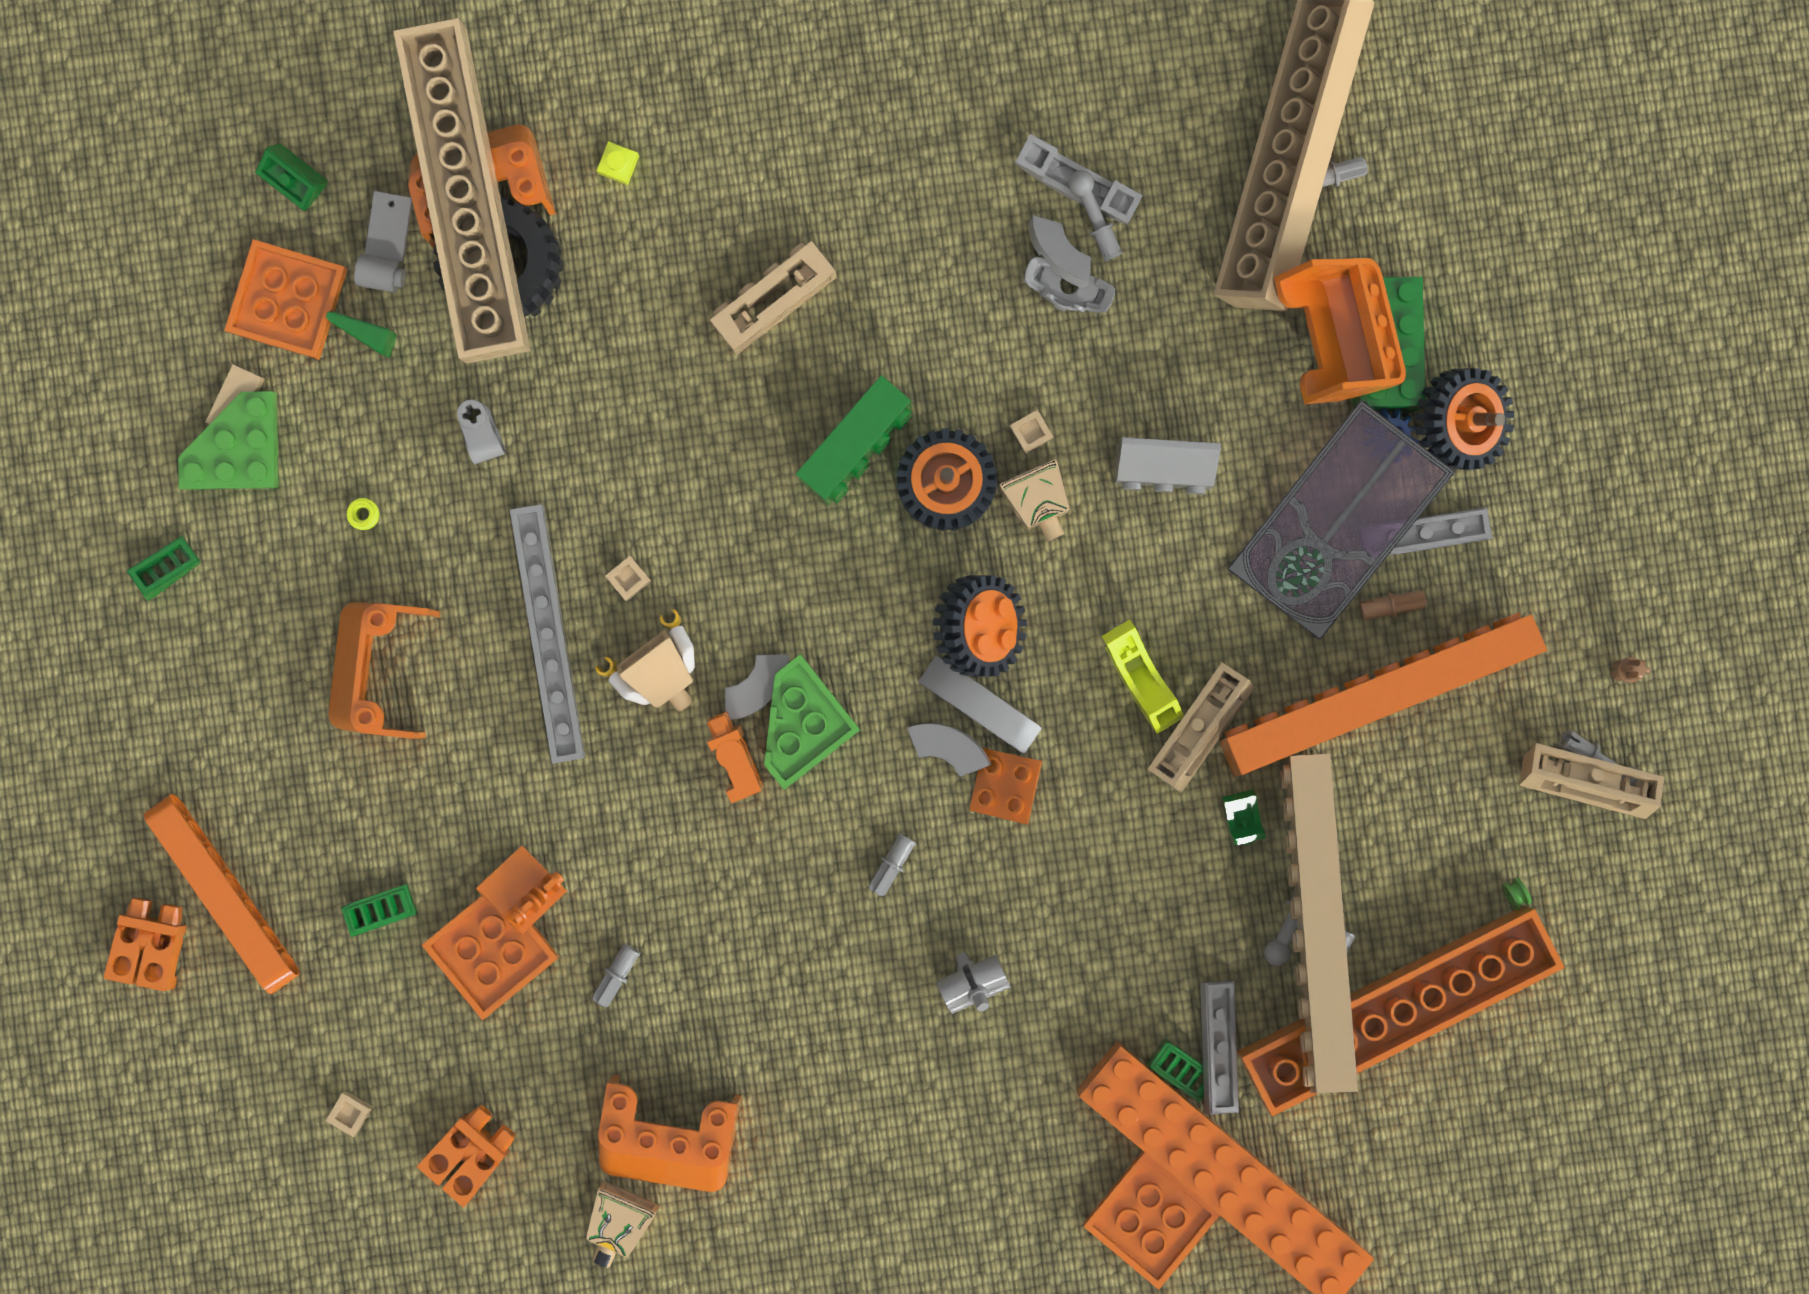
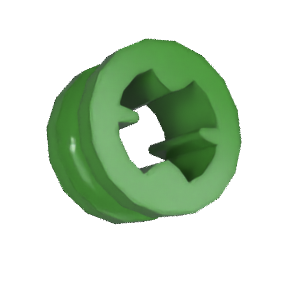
M1519 878L1513 879L1511 885L1508 883L1502 885L1507 900L1516 911L1520 910L1521 905L1524 903L1526 905L1532 904L1530 894Z

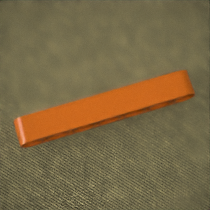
M170 794L143 813L144 819L261 987L267 993L273 994L299 976L300 972L296 963L183 802L174 794Z

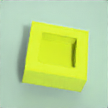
M608 141L596 171L602 176L628 185L639 154Z

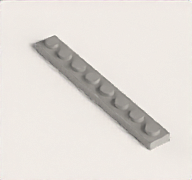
M544 505L511 509L510 515L551 761L554 764L583 759L586 757Z

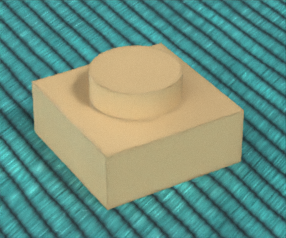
M1038 410L1009 426L1025 455L1054 438Z
M628 556L605 575L625 601L631 599L651 582V579L632 556Z
M344 1091L330 1112L326 1122L355 1137L373 1106Z

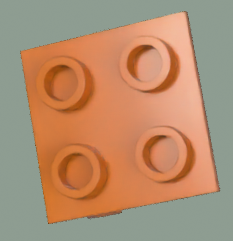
M983 748L992 765L978 770L969 811L1028 825L1042 761Z
M523 846L518 848L476 888L521 935L567 892L561 885L564 881L563 877L558 872L550 874Z

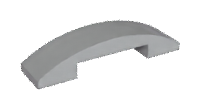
M1032 134L1029 135L1015 161L1017 166L1046 186L1082 206L1084 204L1080 196L1074 195L1069 189V179L1076 171L1084 170L1089 172L1094 179L1092 193L1102 215L1126 225L1129 223L1143 195L1116 180L1112 183L1059 154L1056 147Z
M936 655L918 682L1022 754H1025L1042 727L970 677L960 675V672L951 670V665L945 664Z

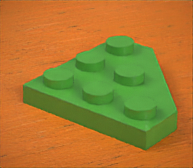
M274 391L240 392L178 457L179 489L279 488L277 393Z
M801 654L775 673L764 766L785 790L860 731L859 727Z

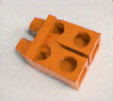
M727 711L709 718L707 725L712 736L707 743L711 751L716 749V759L720 765L726 768L732 782L726 790L730 803L732 804L762 791L764 783L749 748L742 738L744 732L741 725L733 726Z
M138 897L132 898L127 913L118 917V927L114 935L103 979L131 985L136 984L135 986L159 991L175 989L177 981L175 972L183 944V935H185L187 925L181 924L183 907L162 904L159 918L156 919L149 917L153 903L152 900Z
M483 1105L478 1106L471 1113H466L416 1166L439 1186L459 1162L463 1160L464 1163L442 1188L444 1192L463 1208L471 1201L510 1152L508 1148L516 1137V1134L504 1124L494 1135H491L483 1127L493 1117V1114Z

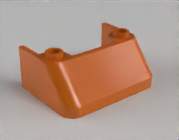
M351 602L342 609L328 712L329 720L333 726L341 730L364 734L425 739L426 732L384 728L383 709L373 701H366L373 636H384L390 633L395 627L397 613L440 618V611L367 602Z

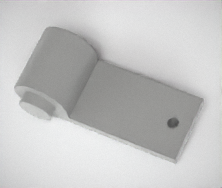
M374 191L365 255H359L355 266L354 281L357 286L393 293L397 292L399 287L404 286L406 269L403 268L413 204L411 197Z

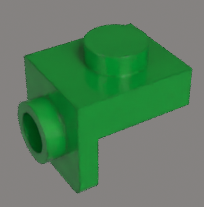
M1254 790L1222 797L1227 830L1235 845H1248L1266 838L1265 830L1260 820L1257 795Z

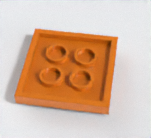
M253 239L224 331L320 360L331 322L326 318V314L330 311L335 312L348 269L345 266Z
M480 896L422 944V947L482 1021L560 958L534 924L521 935L483 896Z
M1142 1151L1083 1222V1227L1159 1290L1220 1215Z

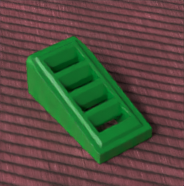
M327 312L326 318L329 322L382 356L390 358L397 336L393 331L339 313Z
M180 536L126 570V572L145 599L149 601L199 565L201 561L183 536ZM178 549L188 560L184 564L180 562L174 553ZM167 557H169L176 566V569H174L173 571H171L166 565V563L163 561ZM156 565H159L165 574L162 578H159L153 570ZM148 573L154 583L148 585L142 576Z
M408 884L341 907L351 937L418 914ZM399 894L404 912L400 914L393 896ZM384 898L386 899L388 908L391 913V917L388 918L386 917L381 902V899ZM370 903L373 904L378 918L377 922H373L368 907ZM356 908L360 909L365 924L363 927L361 926Z
M1164 1038L1146 1063L1147 1066L1200 1103L1204 1097V1083L1202 1082L1197 1091L1191 1087L1200 1074L1203 1073V1064L1167 1038ZM1173 1052L1176 1055L1167 1068L1164 1069L1161 1065L1168 1055ZM1183 1059L1186 1061L1176 1076L1172 1075L1171 1073ZM1193 1066L1196 1070L1186 1084L1181 1081L1190 1067Z

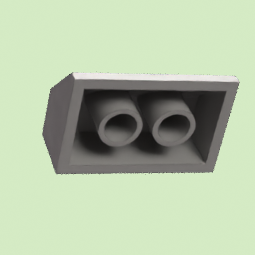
M1122 437L1116 445L1114 484H1122V490L1139 491L1141 486H1154V492L1171 493L1173 488H1186V494L1203 495L1205 490H1210L1214 487L1221 443Z

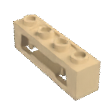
M812 241L807 245L804 243L797 245L788 254L790 258L780 265L777 262L770 266L763 273L765 277L757 284L753 282L747 284L738 292L740 297L731 304L725 302L713 311L714 317L710 321L735 355L742 352L837 278L834 268ZM794 274L801 287L798 285L793 287L756 316L758 321L753 323V319L746 312V309L749 311L754 309L789 282L790 275Z
M1221 662L1148 767V770L1182 793L1255 686L1249 679Z
M1536 743L1523 756L1519 786L1646 819L1661 807L1664 777ZM1548 756L1559 758L1557 762L1548 760ZM1630 777L1638 779L1635 786H1630Z

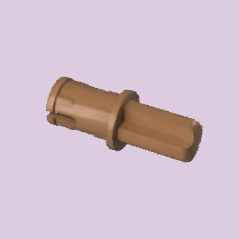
M1421 590L1398 595L1387 593L1385 597L1359 601L1360 614L1363 621L1390 615L1392 618H1395L1398 613L1419 610L1426 606L1425 595Z
M1627 657L1614 662L1611 668H1615V671H1610L1611 676L1617 681L1635 683L1643 679L1644 674H1650V667H1645V660Z

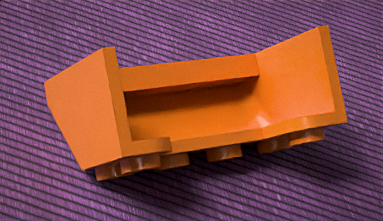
M517 124L488 132L497 182L508 179L511 194L518 203L529 206L542 202L549 215H555L556 211L538 146L531 130L524 125ZM417 153L410 162L408 188L421 235L434 249L435 238Z
M1370 258L1313 259L1273 277L1280 302L1291 309L1304 308L1307 327L1310 332L1318 369L1307 371L1300 378V391L1304 404L1338 402L1388 389L1403 383L1406 377V369L1382 272L1374 260Z
M614 1074L606 1085L598 1133L599 1165L606 1174L707 1192L721 1189L728 1177L741 1095L735 1094L731 1102L717 1100L709 1103L703 1110L700 1129L693 1130L635 1120L638 1103L637 1095L630 1086L619 1084L621 1075Z

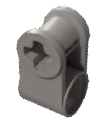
M472 399L462 402L457 410V419L473 463L478 464L506 454L503 440L495 426L489 408L483 403ZM471 409L481 412V414L476 416V423L468 419V416L472 415Z

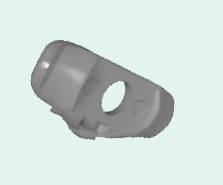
M1034 256L1027 264L1024 282L1040 292V296L1054 304V308L1066 312V310L1084 313L1087 310L1095 313H1105L1113 302L1115 288L1099 278L1090 276V283L1086 289L1078 287L1076 292L1066 294L1060 288L1062 278L1051 270L1052 266L1045 258Z

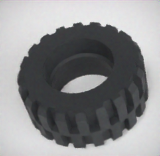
M500 196L507 234L513 235L522 241L528 253L525 270L517 280L524 319L530 314L536 317L541 313L539 307L544 302L549 305L554 299L551 294L553 289H559L562 280L559 278V272L563 271V261L560 258L562 251L554 237V233L536 211H532L528 206L518 202L514 203L508 197ZM435 243L433 253L438 257ZM438 258V260L433 262L434 271L439 275L438 283L445 292Z

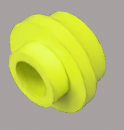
M358 498L350 503L346 515L348 522L354 528L369 530L377 524L380 512L378 506L372 500ZM362 509H367L369 512V516L365 520L359 518V512Z

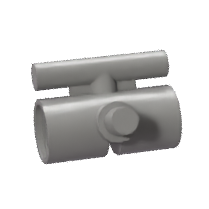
M960 953L955 958L958 964L957 972L936 981L941 995L952 1014L975 1004L978 1011H985L989 1008L987 998L1010 988V984L996 954L978 963L970 961L966 953Z

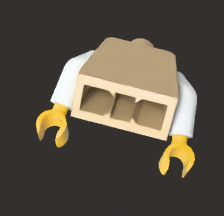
M672 609L676 616L674 622L666 623L663 616L660 615V622L666 628L619 664L612 658L604 657L610 663V669L607 672H604L597 665L595 670L599 675L609 677V683L626 700L641 705L651 703L656 708L669 700L677 711H682L693 701L684 688L693 682L690 673L695 668L694 647L684 627L679 626L681 619L678 612Z

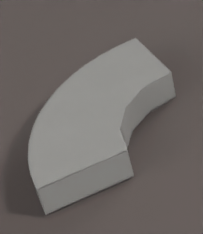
M1033 215L1029 221V233L1038 255L1042 254L1052 266L1051 270L1062 279L1086 289L1090 283L1091 257L1079 252L1070 244L1064 234L1062 223Z
M789 654L757 655L755 667L749 677L736 686L725 688V712H728L731 720L749 716L762 709L772 700L775 673L789 663Z
M923 723L908 727L919 758L927 756L942 758L955 768L960 777L992 765L983 748L967 733L965 734L956 728L941 723Z

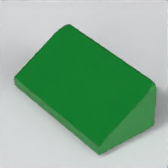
M282 144L266 147L255 171L258 176L303 211L308 210L328 183L327 179Z

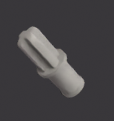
M1358 157L1336 164L1334 161L1329 162L1322 187L1329 185L1338 187L1340 182L1365 176L1368 172L1366 161L1363 157Z
M899 833L886 857H881L883 862L868 888L877 895L884 896L898 872H903L904 869L901 867L917 843Z
M626 943L622 944L611 966L604 969L606 974L592 996V999L597 1004L608 1007L622 983H627L628 979L626 976L641 954L637 949Z

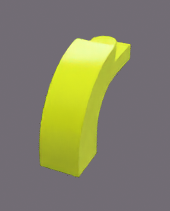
M1130 619L1104 634L1102 639L1106 645L1105 649L1132 698L1155 732L1158 734L1182 720L1184 714L1177 698L1153 665L1136 627Z

